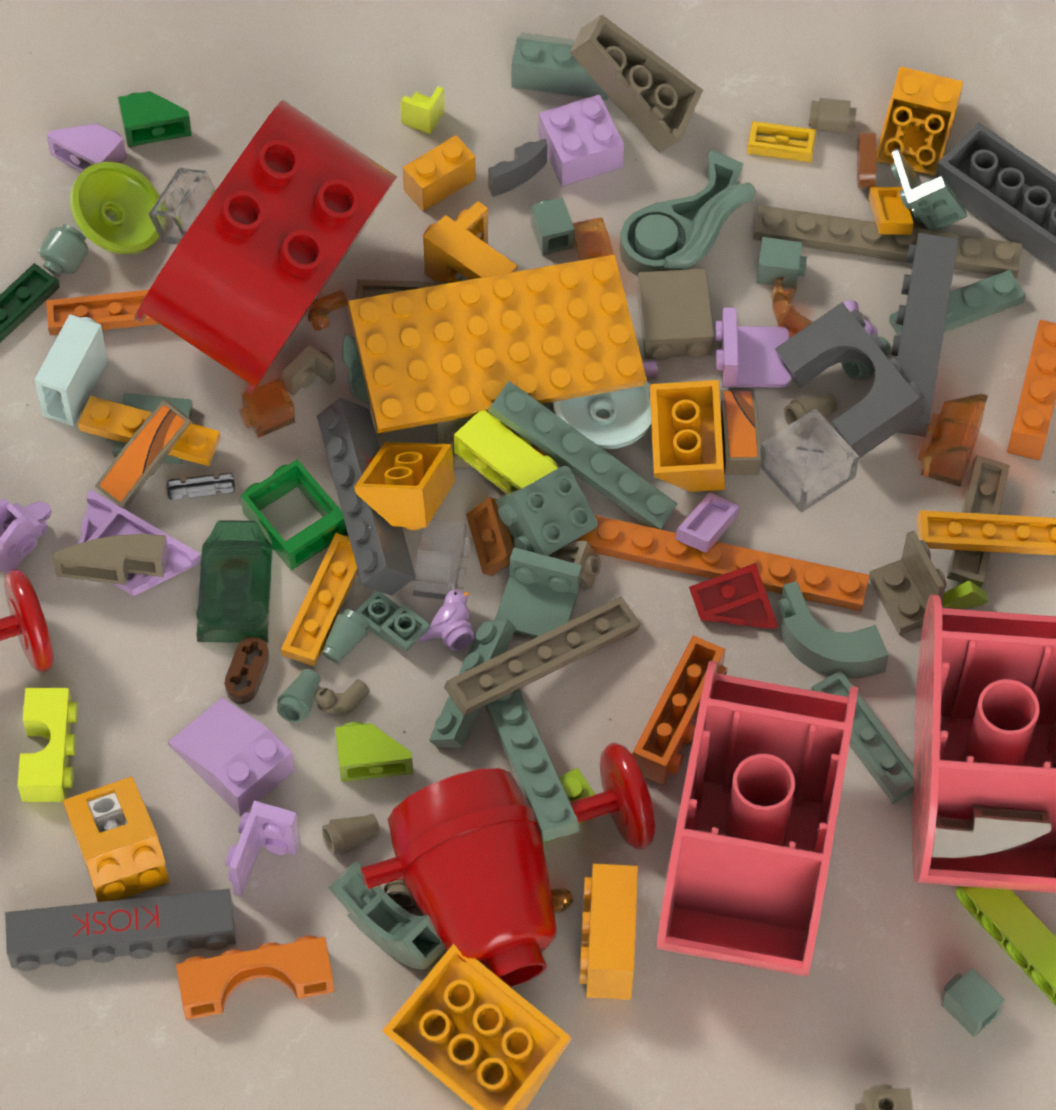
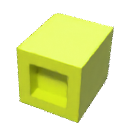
M437 86L431 98L417 92L414 93L412 98L403 96L400 101L401 123L431 135L445 111L444 88Z

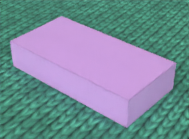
M708 493L677 528L675 540L707 553L738 517L740 505Z

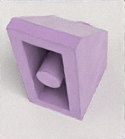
M97 123L52 130L47 134L50 154L80 172L100 162H117L122 164L127 158L122 136L117 131L106 129Z

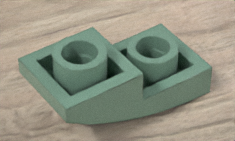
M375 591L355 611L368 621L369 627L367 629L406 652L430 629V624L408 606L403 604L399 607L379 591Z

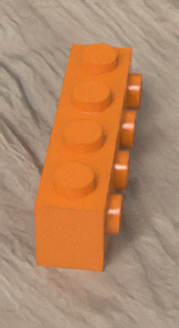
M692 635L632 752L644 777L664 785L670 774H677L684 757L680 753L685 744L690 746L693 742L695 723L698 717L709 661L717 662V674H727L728 668L724 666L725 648Z

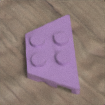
M90 490L88 492V504L85 517L82 519L81 538L78 544L116 535H166L169 555L164 577L129 573L126 585H113L134 597L201 562V555L197 551L95 491Z

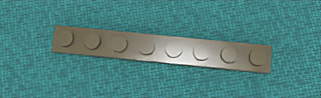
M758 205L753 235L754 240L762 241L763 237L803 242L802 247L903 262L907 261L909 244L916 245L918 233L956 238L959 241L954 269L991 275L1011 270L1015 278L1018 277L1022 250L1021 243L913 228L912 235L879 234L876 223L871 221Z

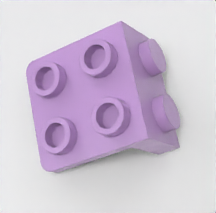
M723 308L722 320L715 321V341H721V350H716V370H722V387L785 388L789 386L791 377L782 366L775 351V348L789 339L788 329L785 327L737 326V309Z

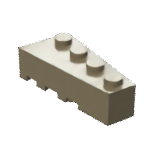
M602 14L582 27L570 51V54L659 153L680 141L703 89Z

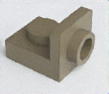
M309 344L282 370L283 389L294 396L301 388L309 387L316 375L331 385L336 380L334 360L326 352H319Z
M572 541L548 555L549 557L582 565L581 585L587 589L593 587L595 578L600 572L601 559L587 541Z

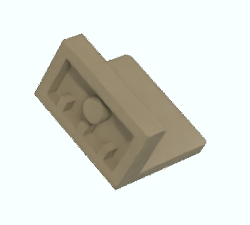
M914 530L906 535L901 560L869 572V580L899 635L922 627L929 596L939 595L941 604H943L942 599L947 588L943 572L939 568L935 569L930 560L931 554L927 543L924 540H919Z

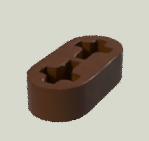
M258 637L245 638L236 648L224 682L227 697L235 703H248L257 695L269 663L268 647L262 639ZM253 650H258L259 656H254L251 665H248L247 654H251ZM243 675H246L247 686H243L241 691H237L235 684L239 685Z

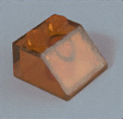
M981 393L944 401L940 414L933 413L928 428V433L933 435L930 442L923 441L918 460L923 461L921 475L961 487L980 432L988 395Z

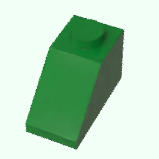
M151 91L135 92L118 97L127 147L192 136L188 110Z

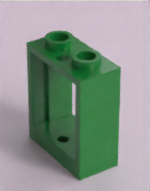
M298 459L289 465L285 464L278 467L270 477L260 483L257 482L250 485L240 495L243 514L291 571L329 547L335 533L344 536L348 534L342 511ZM298 487L321 514L322 518L285 541L260 511Z

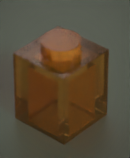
M279 378L257 387L251 396L247 393L242 394L243 408L239 409L240 416L246 428L252 427L258 438L295 423L294 404Z

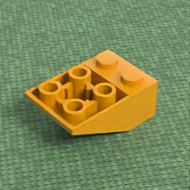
M899 66L876 151V162L887 165L894 164L892 151L899 149L915 172L936 176L938 162L945 155L963 92V81Z

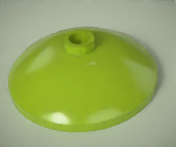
M100 162L84 169L72 185L70 206L73 217L81 231L99 247L117 254H137L147 250L160 237L165 223L163 202L153 184L137 170L117 162Z

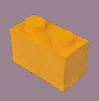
M457 135L403 167L404 191L423 212L476 180V156Z

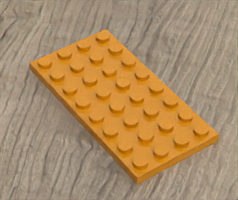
M615 255L348 301V311L377 434L473 417L479 411H487L508 381L541 404L645 386L647 382Z

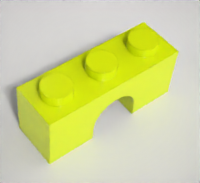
M25 688L23 723L27 736L44 737L50 741L43 750L37 753H20L17 787L22 802H63L62 800L66 799L67 789L73 788V767H68L69 756H75L76 736L71 734V723L78 722V702L72 701L69 688Z

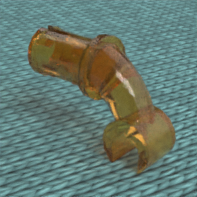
M780 277L775 281L771 292L773 313L778 322L777 327H785L795 335L813 322L795 311L793 305L789 306L793 301L797 285L795 284L791 290L783 291L782 285L785 277Z

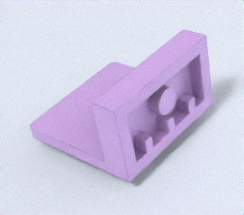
M254 801L250 813H243L238 832L241 834L237 845H231L226 858V866L230 869L229 881H232L234 895L242 897L261 846H264L267 851L276 855L288 853L296 856L301 843L296 812Z

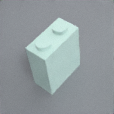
M69 314L34 380L44 417L74 426L106 367L108 359L101 324H98L93 319L88 317L80 318Z

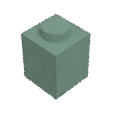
M563 197L554 200L547 199L538 204L531 205V226L542 256L574 248L575 229Z
M763 237L756 283L796 289L798 276H805L807 256H801L803 242Z
M972 968L964 976L960 973L955 975L944 987L946 993L942 1006L975 1037L1000 1015L1005 999Z

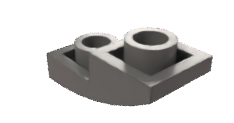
M546 139L527 142L520 147L514 148V160L509 162L503 161L488 168V187L493 197L506 193L525 183L547 164L548 143Z

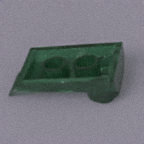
M219 520L202 545L199 600L196 612L197 642L240 643L245 638L258 637L265 643H269L273 547L264 536L256 521Z

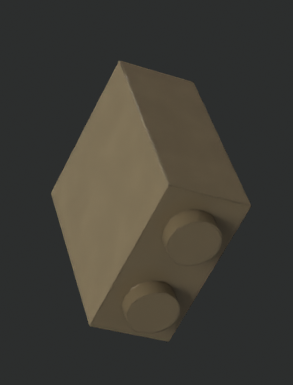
M706 269L639 272L637 293L645 359L666 360L670 357L689 356L691 358H699L704 355H712L714 333Z

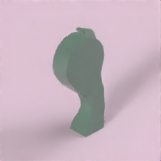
M710 149L708 157L709 183L705 189L694 196L658 202L634 212L624 222L620 233V255L626 268L638 277L639 272L684 270L695 265L705 257L728 217L741 205L752 202L755 197L756 191L753 184L749 182L740 184L743 163Z

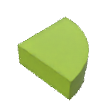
M967 581L944 592L942 606L948 609H968L989 602L985 590L971 581Z

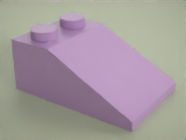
M223 697L168 741V745L239 816L249 810L254 801L261 800L295 771L292 751L266 726Z

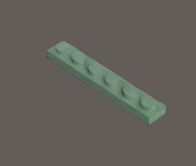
M510 381L504 386L487 410L559 464L568 466L574 475L647 527L661 529L678 505L677 502Z
M518 689L485 705L517 782L530 807L535 812L543 842L579 832L576 815L520 690Z

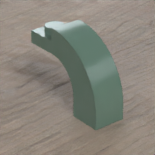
M797 581L783 585L782 598L778 600L779 611L783 618L780 636L788 650L801 663L827 676L842 670L848 679L864 678L886 671L889 654L876 625L853 632L829 630L820 625L811 615Z
M353 862L328 889L349 911L347 915L349 919L382 950L411 968L427 969L446 949L434 930L429 916H417L406 911L392 900L380 886L367 889L363 883V876L360 868L363 866L359 862Z

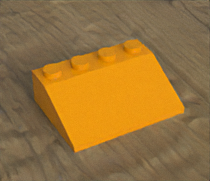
M454 944L382 1030L387 1037L475 1110H525L572 1039L571 1036L478 960L462 956ZM458 955H459L460 957H462L466 962L462 961V960L458 957Z

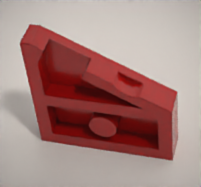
M756 563L689 586L700 620L770 629L778 628Z

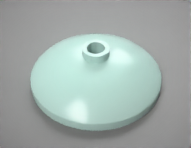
M647 381L645 386L553 402V412L602 449L625 447L643 437L652 425L650 384Z

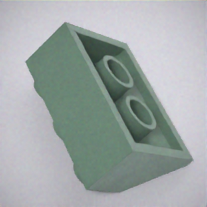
M521 33L517 37L512 59L513 88L585 98L600 94L602 100L608 99V95L570 54L576 40Z

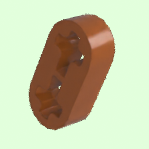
M859 132L857 141V188L870 189V186L875 187L876 133Z

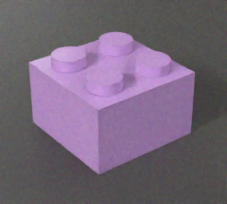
M600 94L539 113L538 137L540 140L546 139L548 143L547 156L561 186L623 168L624 143Z

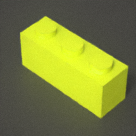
M485 410L479 411L454 434V453L506 494L520 490L559 468L551 457L547 455L542 456L533 448L528 440L521 435L517 436L507 428L506 424Z

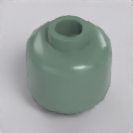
M63 224L62 227L52 228L38 250L40 257L45 261L43 267L56 276H60L62 272L67 274L75 273L89 251L88 245L85 242L86 236L66 224Z

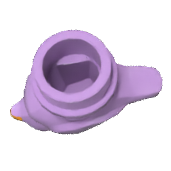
M451 590L445 597L444 605L439 609L431 622L430 629L419 641L424 642L433 638H442L444 645L449 646L452 651H460L469 646L475 638V634L472 631L473 627L469 623L470 612L467 607V600L470 596L469 592L463 593L458 590Z

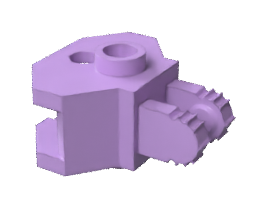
M5 498L0 500V570L5 574L12 569H16L25 556L34 550L37 545V538L46 533L48 525L45 520L50 518L52 512L49 504L38 501L23 508L18 503L11 505Z

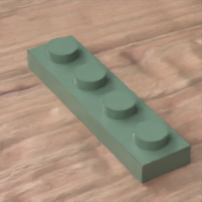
M1011 270L951 291L944 332L1024 303L1026 295ZM898 312L890 314L889 322L897 336H901L902 325H896Z
M508 619L482 622L476 632V637L469 653L462 663L459 674L505 653L516 627ZM449 696L440 716L435 722V728L429 741L437 748L463 747L480 708L463 716Z
M842 670L812 686L811 690L848 697L850 686L853 685ZM858 693L849 746L892 804L913 793L914 766Z

